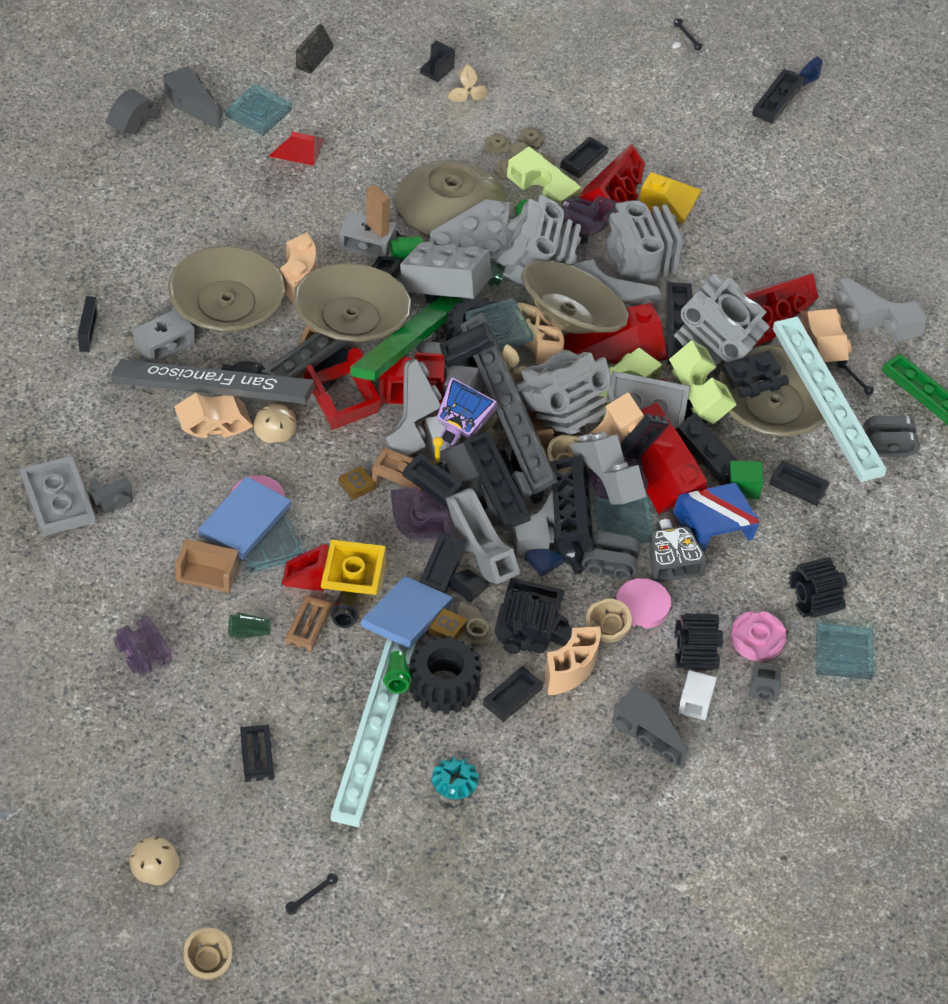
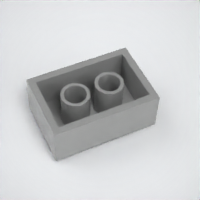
M423 242L418 244L400 264L402 284L408 293L474 299L492 278L490 250L480 249L478 246L464 248L457 247L454 244L441 246L433 245L431 242Z

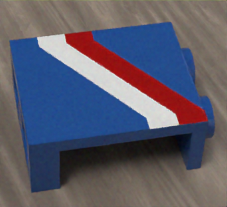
M736 483L680 494L673 510V514L680 526L690 528L702 551H706L711 536L742 530L748 541L753 540L760 523L757 514L752 511L746 496L740 491Z

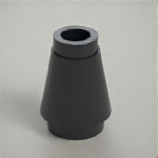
M340 592L330 612L332 621L336 626L349 628L358 620L356 592Z

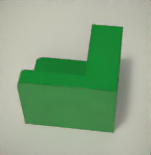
M730 461V484L736 483L740 491L746 496V499H760L764 483L762 462Z

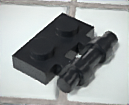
M770 350L723 363L722 372L732 388H738L740 398L747 396L750 398L757 397L761 392L768 390L774 392L780 390L782 386L789 384L787 375L780 376L781 368Z

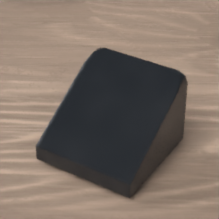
M469 569L453 574L450 580V588L470 603L489 587L486 581Z

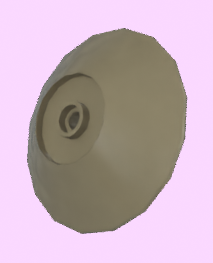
M456 160L435 161L413 169L401 180L395 195L398 213L409 227L427 237H430L432 230L485 199L507 202L504 188L491 173L475 164Z
M235 246L208 247L188 255L174 268L168 282L170 302L183 318L201 328L220 332L247 330L266 322L280 309L286 293L283 275L271 260L253 250Z
M535 260L524 266L521 275L524 286L542 316L553 326L565 332L584 334L616 332L627 325L629 313L623 301L610 287L593 275L574 266L553 260Z
M339 263L322 266L306 274L295 287L293 305L300 319L314 331L336 340L365 342L383 339L400 330L410 317L411 299L404 285L389 273L369 265Z
M764 345L754 347L744 356L748 357L770 350L781 368L780 376L787 375L789 379V384L782 386L780 390L774 392L770 390L764 391L759 396L753 398L749 396L740 398L738 388L733 389L721 371L719 382L728 387L737 404L728 413L745 427L765 435L790 437L809 433L826 422L783 346Z

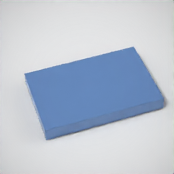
M246 476L198 528V535L217 546L238 550L239 558L244 560L291 507V500Z
M404 576L362 618L361 627L410 649L429 629V626L442 609H448L452 605L453 597Z

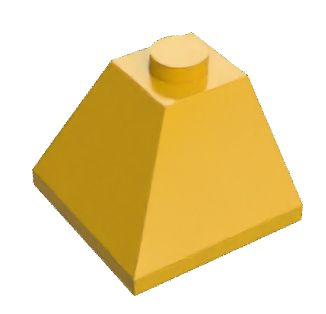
M650 172L641 187L640 202L646 204L651 213L654 206H658L661 213L662 205L667 204L671 214L675 215L676 221L684 224L702 190Z
M331 540L321 588L377 595L383 586L387 566L386 546Z

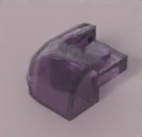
M599 195L593 202L573 196L571 200L566 199L561 205L564 212L562 225L570 219L572 221L571 229L576 224L581 225L580 234L594 235L609 226L610 214L617 213L615 205L619 202Z
M418 488L390 491L393 519L398 531L410 541L422 543L437 542L440 532L451 537L446 506H443L426 492H418Z

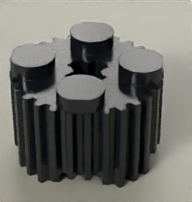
M830 557L799 564L795 567L796 571L789 572L790 576L788 579L790 582L788 584L790 589L796 590L795 594L799 603L795 605L797 612L799 611L803 618L809 616L810 618H815L845 609L846 603L843 597V589L847 587V579L844 572L836 570V566Z
M514 592L511 599L504 600L499 608L494 629L495 636L504 644V650L512 654L519 653L520 650L544 653L551 639L556 615L555 607L548 602H545L544 605V602H538L537 599L533 600L532 595L528 594V592H525V594Z
M684 613L680 616V620L675 621L674 638H677L678 653H675L676 668H683V670H718L720 656L717 653V647L723 646V631L718 630V614Z

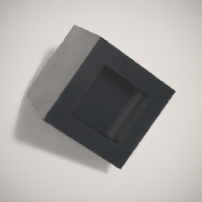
M436 40L431 45L430 60L420 68V73L439 82L454 68L455 50Z

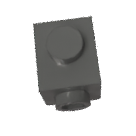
M127 477L105 487H101L96 478L90 480L91 490L88 491L89 498L94 506L98 505L104 514L124 507L133 501L132 484Z
M753 663L749 697L758 698L763 701H777L781 688L782 667Z

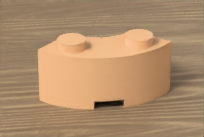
M307 232L286 242V264L280 268V273L283 275L285 294L293 302L295 287L306 274L316 270V248Z
M518 302L515 318L521 329L515 330L514 333L519 331L525 333L529 341L520 344H523L532 351L536 364H542L553 354L564 349L562 331L549 323L537 307Z
M837 309L801 311L802 325L823 361L849 360L848 354L851 353V343L847 339V334L841 328V316Z
M629 392L605 406L606 414L603 421L590 433L594 432L596 434L606 431L607 435H618L620 444L644 417Z
M194 393L174 406L182 430L196 437L207 438L208 435L221 434L222 438L242 433L253 427L245 403L237 396L205 397Z
M600 627L572 628L571 638L565 646L559 650L547 652L545 679L548 695L570 691L589 677L597 661L601 636Z

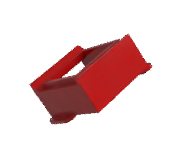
M356 347L348 352L346 362L316 373L312 365L306 366L304 379L314 380L315 389L312 393L331 426V430L378 413L381 398L371 380L352 377L364 402L340 411L336 410L329 395L322 386L326 382L348 374L351 375L350 367L364 357L361 350Z
M437 353L415 354L413 359H416L418 363L421 361L424 363L429 372V376L426 378L430 386L435 385L442 397L444 355ZM403 357L380 376V407L385 403L403 405L404 365L412 357Z

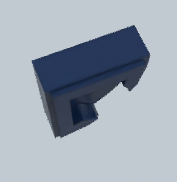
M818 56L808 62L801 70L799 75L805 77L802 86L819 79L823 61Z
M535 549L525 553V560L541 576L563 564V557L552 550Z

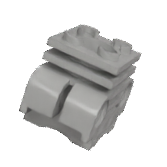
M541 194L538 196L537 202L529 198L523 205L522 212L517 217L511 219L505 226L503 233L504 245L498 253L496 262L505 266L503 272L505 277L522 285L524 283L521 275L524 266L535 260H553L573 266L577 259L575 254L576 247H578L581 241L579 236L581 225L576 224L571 229L572 221L570 219L562 225L564 219L563 209L551 199Z
M628 201L616 203L615 208L618 213L610 214L609 224L611 232L606 241L605 249L609 258L616 265L618 279L656 286L659 282L660 271L662 276H668L669 269L672 275L677 274L678 265L682 261L681 247L684 246L685 240L682 231H679L676 226V217L674 214H671L667 204L662 205L661 213L658 206H654L651 215L648 207L643 202Z
M713 274L682 308L681 318L684 324L675 333L674 337L683 346L693 340L706 347L715 365H718L722 359L730 362L743 358L770 326L761 319L766 311L758 303L746 297L739 285L730 277L722 282Z
M561 350L553 354L546 362L530 366L521 371L524 381L516 385L526 409L539 412L536 414L537 419L545 420L539 423L542 429L552 428L554 432H566V434L570 435L579 432L581 427L587 423L591 424L602 419L601 416L606 414V407L602 406V404L606 403L607 399L604 396H597L605 392L611 384V374L605 357L594 361L592 353L574 354L568 350Z

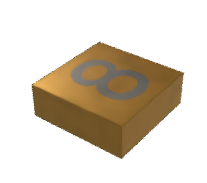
M362 466L338 477V483L352 501L375 490L374 481Z
M443 608L429 626V634L440 636L441 639H446V636H452L453 640H457L467 626V618Z

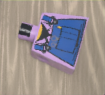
M451 378L437 415L438 422L446 426L440 436L444 443L453 447L460 434L466 438L474 437L498 408L497 402L462 382Z

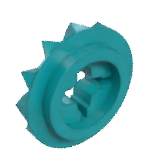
M452 756L450 760L445 761L442 759L440 764L434 767L432 784L435 790L446 798H466L478 786L479 774H477L475 764H469L466 758L460 760ZM460 771V778H457L450 784L451 775Z

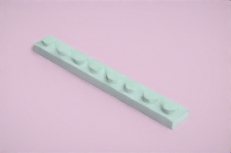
M794 317L774 322L773 330L859 481L864 482L885 476L886 467L799 318Z
M386 640L331 812V821L360 828L401 695L389 692L383 683L389 654L393 651L405 653L409 668L410 658L414 653L417 641L409 649L392 640Z

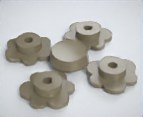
M524 128L521 130V134L518 135L517 140L519 142L510 146L509 138L495 133L491 137L485 138L486 144L484 149L487 152H493L495 155L509 152L512 158L527 147L539 148L540 144L545 142V136L539 134L540 131L538 129ZM540 153L543 158L554 165V157ZM500 160L499 164L494 166V173L498 174L502 180L507 179L509 160Z

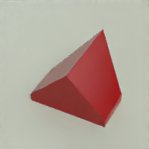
M291 131V136L268 157L314 166L324 138Z
M326 544L320 545L287 561L281 584L285 587L324 592V589L321 588V582L329 546Z

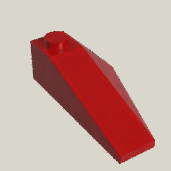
M633 144L624 149L577 197L581 208L586 211L591 219L610 225V214L618 213L615 208L616 203L638 200L639 194L636 192V188L642 181L645 163Z
M813 273L744 292L746 297L758 303L766 311L761 319L770 326L754 346L776 337L773 330L774 322L794 318L819 298Z
M652 302L626 308L629 313L627 325L616 332L569 333L563 336V350L571 351L574 354L592 353L594 361L605 357L606 360H610V364H618L626 354H631L638 348L657 361L667 359L661 320Z
M658 402L641 410L644 416L651 414L652 417L657 415L659 418L662 416L667 418ZM668 418L669 426L641 456L646 494L658 515L673 509L680 494L707 489V480Z

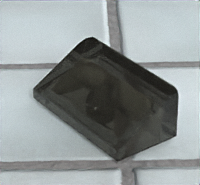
M319 24L296 49L297 69L310 74L313 73L333 50V43L322 24Z

